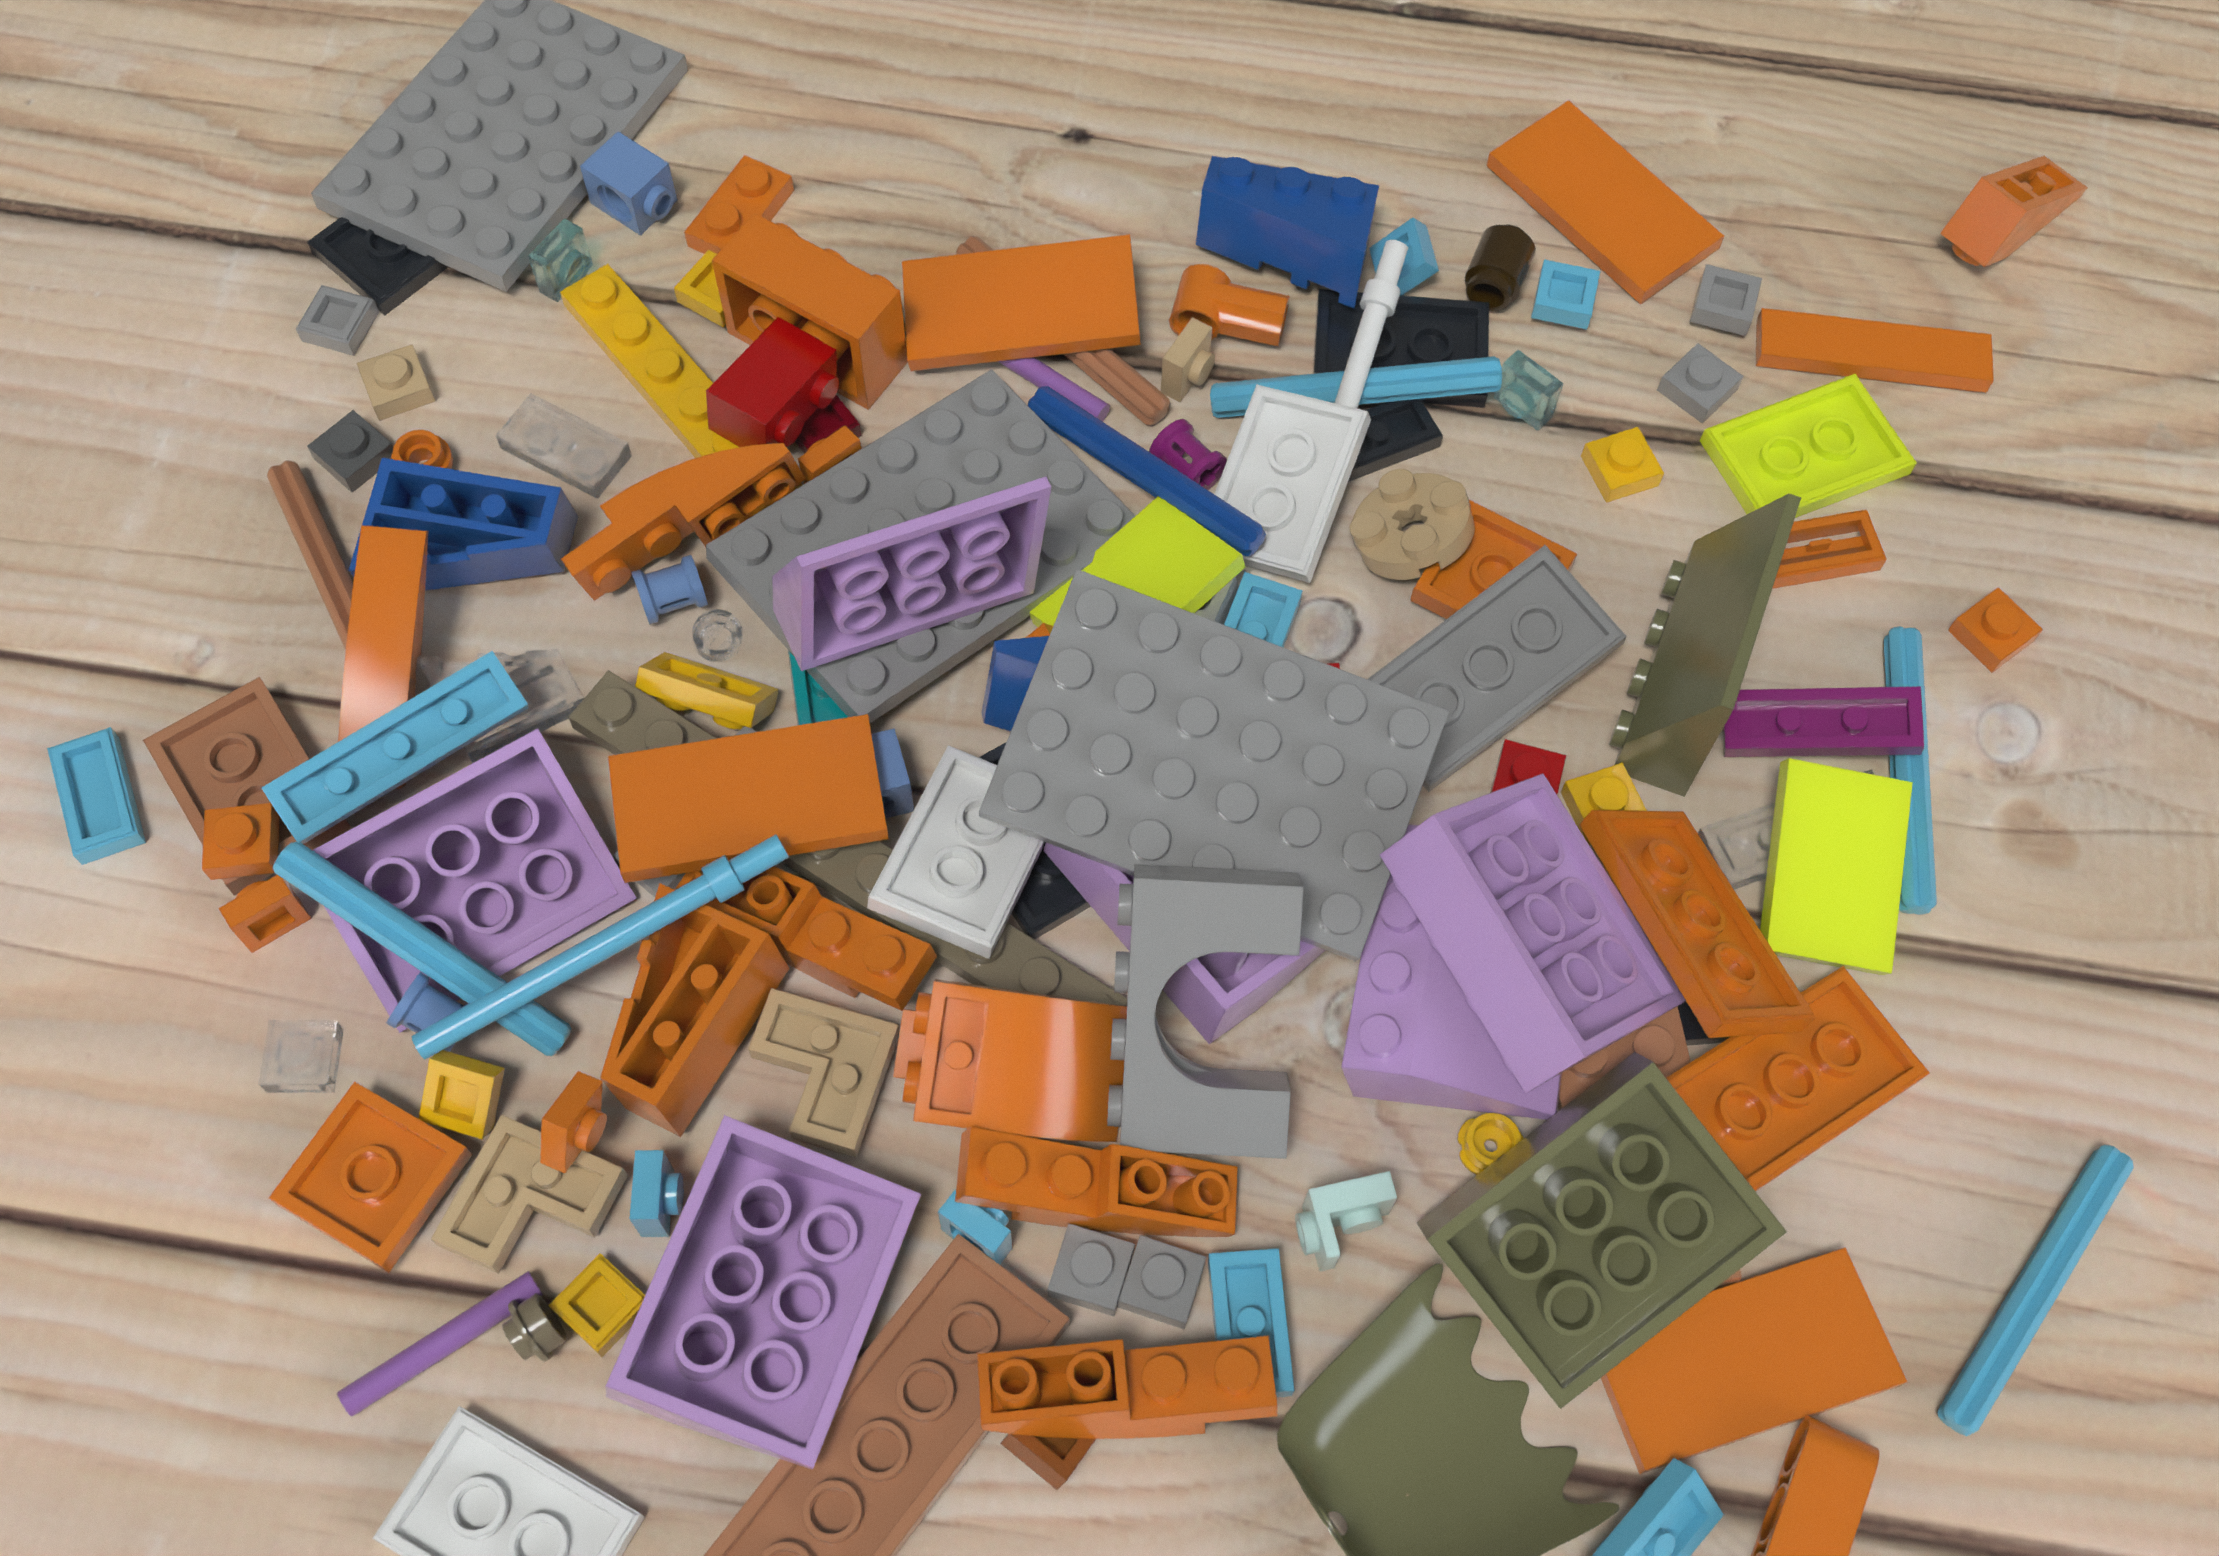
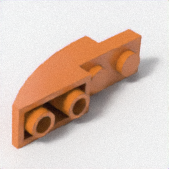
M784 443L739 447L685 461L628 487L601 504L600 507L611 521V524L562 557L561 560L576 581L595 601L605 593H610L623 587L629 581L633 571L641 569L655 558L663 557L673 552L679 546L681 540L692 532L696 533L706 547L708 543L751 518L768 505H772L790 494L795 486L805 480V477Z
M775 866L744 882L745 890L730 899L720 903L716 898L706 904L769 933L788 965L853 998H856L858 993L861 992L901 1011L906 1007L937 958L931 944L821 896L814 883ZM702 870L685 873L674 890L703 875Z
M970 1127L961 1133L955 1202L1012 1212L1011 1220L1067 1227L1069 1223L1093 1231L1181 1237H1231L1235 1235L1238 1167L1117 1144H1110L1102 1150Z
M1269 1336L1124 1350L1123 1339L977 1354L981 1427L985 1431L1050 1438H1153L1206 1434L1205 1423L1277 1416V1398Z

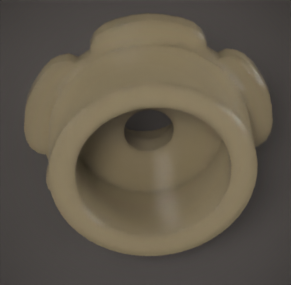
M535 1293L520 1304L516 1300H512L508 1304V1310L512 1317L502 1324V1327L515 1351L524 1360H527L534 1354L542 1361H548L552 1358L553 1354L551 1351L566 1342L567 1336L561 1323L546 1301L539 1294Z

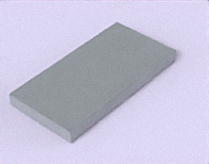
M1544 545L1367 680L1449 711L1423 786L1430 792L1623 645L1627 636L1550 549Z

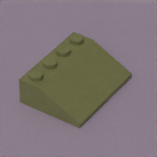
M1787 494L1695 540L1685 563L1673 560L1661 591L1662 595L1671 597L1668 610L1666 612L1658 608L1656 609L1644 641L1645 644L1654 646L1650 662L1639 659L1627 690V694L1637 697L1633 712L1621 710L1609 745L1620 748L1614 765L1623 762L1630 778L1685 797L1734 709L1801 497Z
M1636 1052L1632 1053L1417 1222V1225L1431 1246L1560 1409L1787 1233L1654 1062Z

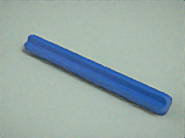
M1049 386L1039 387L1035 395L1029 399L1028 407L1049 428L1155 498L1157 496L1161 497L1243 556L1249 557L1254 555L1259 546L1263 544L1266 533L1261 524Z

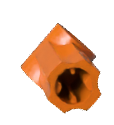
M1195 264L1183 271L1170 314L1169 324L1171 329L1177 335H1180L1193 317L1212 327L1211 340L1216 338L1218 334L1279 346L1290 296L1232 284L1226 273L1219 268L1206 264Z

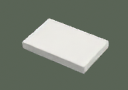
M1256 384L1214 493L1261 524L1266 533L1265 540L1259 546L1256 553L1249 557L1243 556L1246 566L1308 583L1311 582L1371 422L1368 411Z
M948 745L868 897L867 908L990 959L1045 842L979 817L980 807L997 765Z
M459 1406L373 1539L400 1556H622L645 1517Z

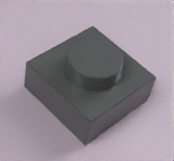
M354 410L307 445L314 460L351 493L377 474L381 459H391L393 453L392 443Z

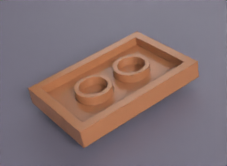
M260 677L143 739L202 845L205 810L271 803L261 788L310 759ZM280 816L278 856L288 844L297 842ZM344 819L304 845L314 850L351 830L352 827L347 819ZM274 873L225 878L222 880L235 896L246 886L261 881Z

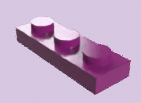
M1921 686L1740 690L1734 709L1723 727L1724 757L1921 755L1924 749Z

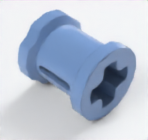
M692 555L682 557L679 564L645 574L641 569L632 572L649 625L657 623L659 615L693 604L699 608L708 605Z
M419 972L395 1007L386 1024L393 1028L403 1025L418 1033L466 1005L463 1006L428 985L429 977ZM455 1043L444 1050L450 1052Z

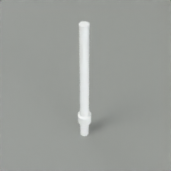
M1397 240L1386 241L1375 277L1366 283L1360 302V307L1364 312L1334 402L1336 404L1358 408L1386 317L1394 314L1401 292L1396 285L1408 251L1407 245Z

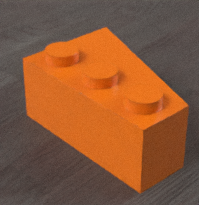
M659 883L654 901L671 893L674 889ZM706 904L649 935L648 940H642L636 958L640 963V968L631 998H624L600 1079L626 1110L679 1137L683 1135L761 1014L771 988L777 989L790 969L769 933Z

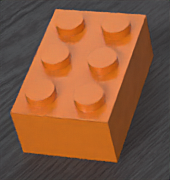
M753 213L712 259L729 334L751 345L777 317L784 319L837 350L836 377L839 378L837 393L869 410L908 363L900 290L885 277L878 274L870 275L848 263L836 251L828 248L822 249L799 237L789 226L783 223L775 224Z

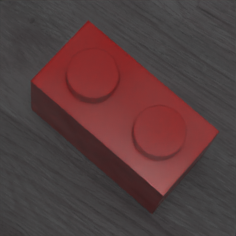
M777 317L706 390L708 429L739 447L784 443L786 447H789L800 435L804 422L818 408H826L838 391L839 378L836 377L837 350L784 319Z

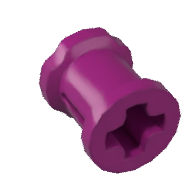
M1186 419L1175 420L1157 435L1149 448V452L1209 490L1221 478L1227 459L1221 452H1211L1193 435V425ZM1188 454L1193 461L1188 463L1183 458V455Z

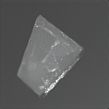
M558 649L526 651L524 654L517 656L507 655L503 652L494 653L528 703V709L465 746L464 748L472 763L537 728L542 732L569 719L571 713L582 702L584 696ZM478 653L477 659L481 658L487 653ZM427 656L418 660L432 686L472 663H443L439 656Z

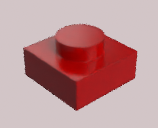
M1505 739L1500 750L1490 793L1544 774L1555 793L1558 794L1566 755Z

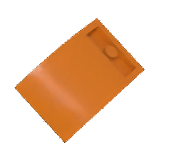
M935 979L932 994L918 992L916 1010L903 1009L893 1077L905 1079L902 1102L915 1104L913 1121L967 1129L976 1127L1039 1138L1117 1142L1119 1127L1107 1126L1109 1085H1123L1124 1060H1111L1113 1018L1126 1019L1127 1006Z

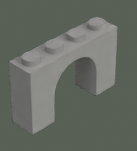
M1134 864L1133 884L1119 885L1117 925L1131 926L1130 952L1116 951L1114 993H1127L1128 997L1126 1019L1113 1018L1111 1060H1124L1123 1085H1109L1107 1126L1121 1127L1120 1145L1155 1152L1286 1159L1291 1094L1287 1072L1221 1069L1194 1063L1179 1054L1169 1044L1158 1025L1155 1011L1160 993L1170 977L1183 965L1200 956L1218 952L1299 956L1304 891L1299 873Z

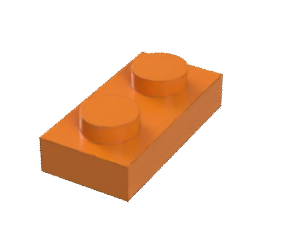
M744 155L684 231L687 246L703 254L708 249L718 254L753 213L771 221L794 191L792 176Z

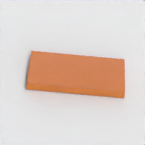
M1569 100L1489 153L1486 166L1640 304L1717 251L1722 244L1724 235Z
M1130 234L902 261L907 361L910 371L1141 345Z
M868 714L608 756L620 874L624 883L701 871L703 866L723 855H726L730 860L777 834L789 856L889 839Z
M1590 811L1579 826L1708 1038L1802 1032L1815 1019L1811 1008L1683 811Z
M1844 966L1801 992L1815 1016V1019L1802 1032L1732 1036L1666 1077L1755 1192L1930 1074Z
M1846 1247L1711 1291L1601 1377L1639 1474L1667 1466L1673 1458L1682 1461L1803 1420L1806 1416L1812 1417L1898 1388L1907 1383L1906 1377Z

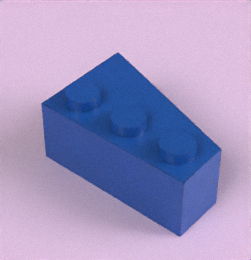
M1212 156L1202 187L1196 245L1257 270L1261 268L1263 262L1291 273L1290 283L1307 289L1310 282H1314L1339 292L1338 302L1355 308L1379 185L1364 183L1353 177L1335 178L1307 173L1297 167L1279 168L1251 163L1240 157L1222 158Z
M382 458L362 525L428 531L425 591L564 572L565 564L561 558L570 551L579 516L561 487ZM360 533L348 570L353 577L355 574Z

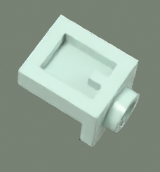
M1390 1171L1308 1190L1302 1205L1303 1212L1295 1214V1223L1303 1253L1305 1255L1315 1253L1320 1272L1334 1269L1340 1257L1334 1227L1341 1226L1344 1234H1355L1374 1229L1383 1224L1382 1216L1390 1213L1397 1200Z

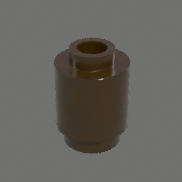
M1509 224L1494 225L1483 232L1465 274L1466 295L1470 301L1489 302V311H1500L1518 297L1536 253L1533 240L1521 228Z

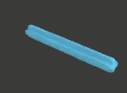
M1492 356L1370 368L1359 405L1497 392L1502 385L1501 363L1499 358ZM1344 371L1214 383L1210 389L1211 410L1217 418L1244 416L1256 384L1334 403Z
M1898 626L1890 629L1889 635L1884 638L1886 687L1921 686L1924 749L1921 755H1889L1890 778L1913 782L1899 910L1906 914L1923 915L1930 913L1931 909L1937 904L1922 635L1916 628Z
M291 842L277 857L273 865V870L277 875L470 1004L508 983L301 842ZM534 1000L495 1021L546 1056L556 1054L572 1030L570 1024Z
M2106 1144L2100 1146L2099 1149L2092 1153L1938 1409L1939 1419L1955 1432L1969 1436L1980 1429L2134 1169L2133 1160L2130 1156L2120 1152L2116 1147Z

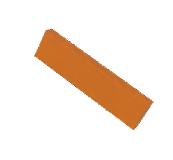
M1761 308L1756 320V366L1845 377L1856 374L1858 378L1984 393H1987L1994 381L1992 334Z

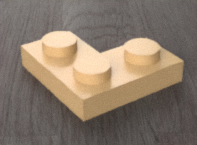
M771 988L748 1050L753 1059L809 1074L789 1129L791 1138L857 1158L899 1038V1025Z
M501 1115L431 1240L438 1247L499 1274L533 1211L595 1238L628 1175L622 1167L583 1150L565 1174L540 1163L541 1132Z

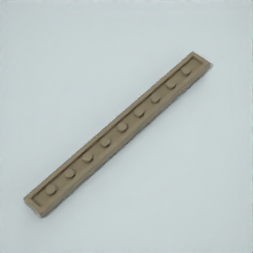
M609 670L569 716L573 729L614 755L716 739ZM879 841L791 855L788 859L782 861V863L863 915L931 944L937 955L935 961L971 984L1127 1006L1126 997L1119 993H1114L1113 989L1009 923L1006 924L990 959H987L868 909V897L893 851Z

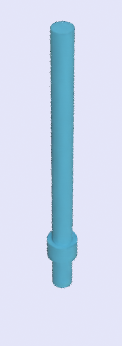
M777 834L730 860L726 855H723L701 868L703 875L412 1035L415 1048L423 1059L435 1055L717 898L722 903L745 890L744 882L788 859L789 855Z

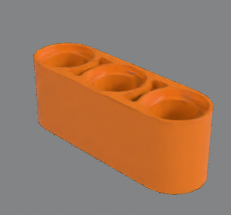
M1806 1416L1796 1429L1786 1452L1751 1556H1849L1878 1467L1879 1449L1815 1418Z

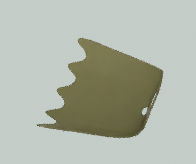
M1440 1263L1435 1264L1408 1285L1300 1395L1284 1416L1277 1432L1278 1450L1315 1511L1346 1556H1540L1602 1524L1618 1512L1619 1505L1611 1502L1577 1504L1564 1499L1563 1488L1574 1468L1578 1452L1576 1449L1569 1447L1536 1448L1528 1444L1521 1430V1416L1529 1394L1528 1384L1516 1380L1493 1381L1479 1375L1472 1367L1471 1354L1481 1329L1479 1317H1461L1442 1321L1432 1317L1431 1303L1443 1273V1265ZM1330 1512H1338L1345 1519L1348 1527L1345 1535L1340 1533L1330 1518Z

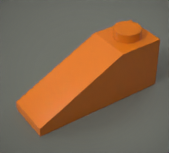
M2041 156L1981 177L1940 234L1953 243L1952 250L1959 258L1972 265L1979 266L1981 264L1983 267H1987L2006 259L2078 200L2088 187L2046 156Z

